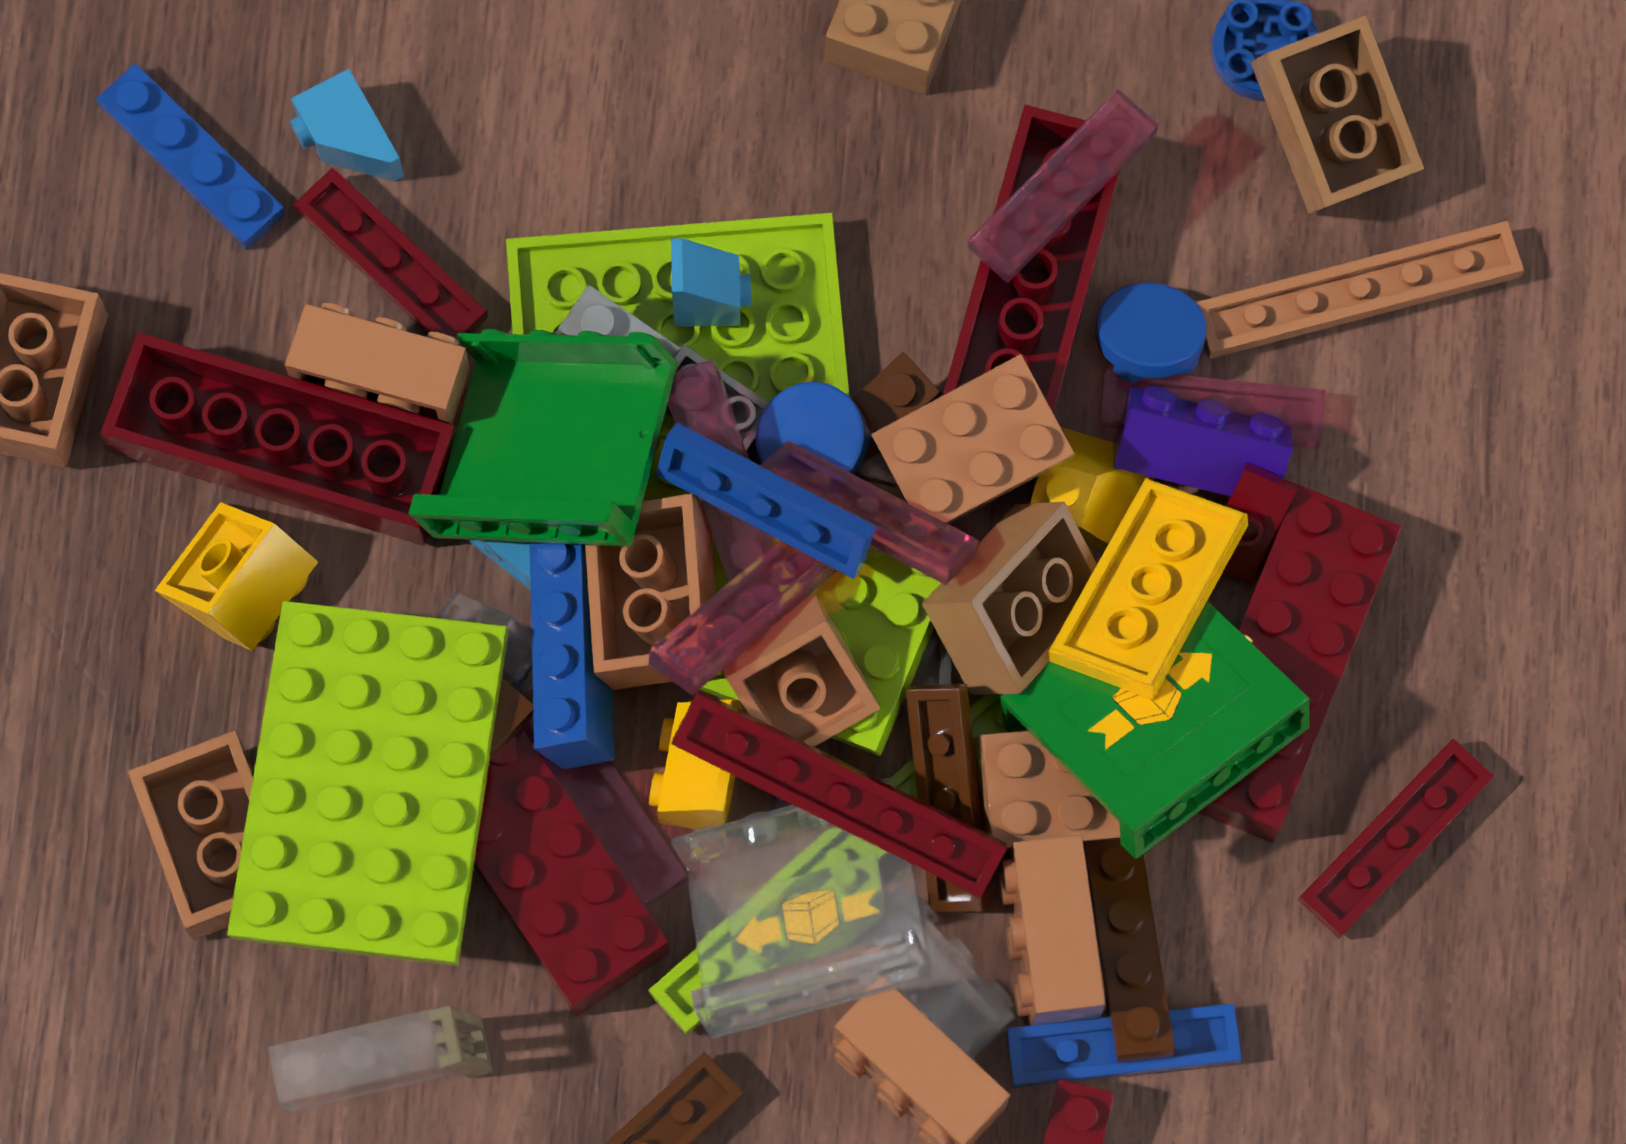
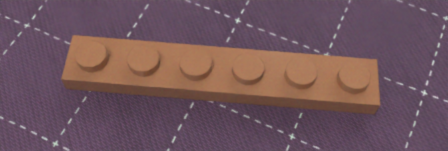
M1504 221L1196 303L1202 310L1206 320L1207 329L1204 347L1208 359L1517 279L1522 276L1524 268L1509 223Z

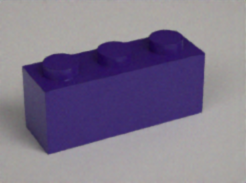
M1150 386L1146 387L1145 390L1130 387L1113 444V468L1231 496L1247 462L1284 478L1293 451L1292 429L1290 425L1284 424L1281 419L1270 414L1255 413L1249 416L1233 412L1226 405L1214 400H1200L1199 403L1180 399L1171 391L1161 387Z

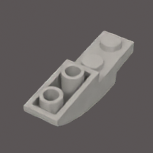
M588 285L555 333L557 335H578L581 331H594L605 336H628L631 332H644L655 336L678 362L665 413L707 437L744 454L756 437L758 422L769 403L685 344L679 348L598 290Z

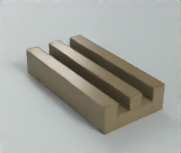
M450 1005L428 1011L430 1023L443 1027V1031L433 1034L434 1044L448 1050V1054L437 1056L439 1068L472 1079L493 1073L481 1017ZM471 1032V1036L459 1037V1033L466 1034Z

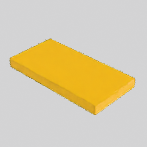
M1145 478L1049 650L1050 662L1154 700L1248 526V514Z

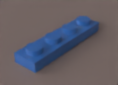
M136 63L96 98L98 106L246 250L286 215L284 207Z
M676 423L666 435L655 475L853 579L864 566L877 528L876 526L679 423Z
M1234 1003L1169 1010L1175 1047L1174 1057L1117 1064L1109 1017L1007 1028L1006 1037L1013 1088L1056 1084L1058 1079L1074 1082L1240 1063L1242 1058Z

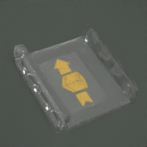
M888 778L881 779V781L891 785ZM794 805L768 812H755L740 820L715 827L699 828L690 834L671 839L674 850L687 870L702 988L691 991L693 1008L711 1039L933 978L913 864Z

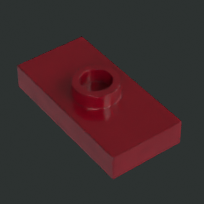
M1248 462L1246 463L1226 507L1248 514V526L1223 573L1251 584L1296 494L1297 484Z

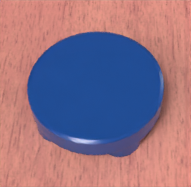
M1232 1L1216 25L1211 45L1212 61L1221 80L1231 90L1243 97L1256 101H1265L1251 61L1268 52L1318 34L1312 20L1311 11L1306 5L1298 1Z
M1144 282L1130 284L1117 289L1103 301L1097 315L1095 338L1102 354L1113 364L1115 375L1121 380L1135 382L1143 377L1162 378L1178 373L1187 374L1196 369L1204 347L1207 326L1202 310L1187 294L1168 285Z
M821 382L799 383L786 388L776 395L764 409L756 431V449L763 468L811 493H819L825 496L844 485L856 474L863 463L866 451L870 447L872 440L865 417L856 402L840 389Z

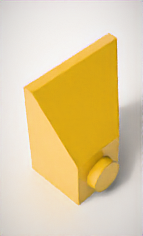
M1061 427L1075 455L1070 460L1038 476L1030 504L1064 501L1088 548L1104 553L1145 478L1154 481V478L1113 468L1114 442Z

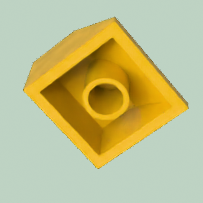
M220 502L155 591L225 640L253 651L258 643L266 639L272 632L275 620L281 613L282 601L289 602L291 598L303 590L308 581V575L318 561L275 523Z
M721 700L744 712V706L740 700ZM691 702L677 703L675 718H664L659 751L668 752L665 772H654L649 805L658 807L657 814L660 824L725 834L736 776L671 744Z

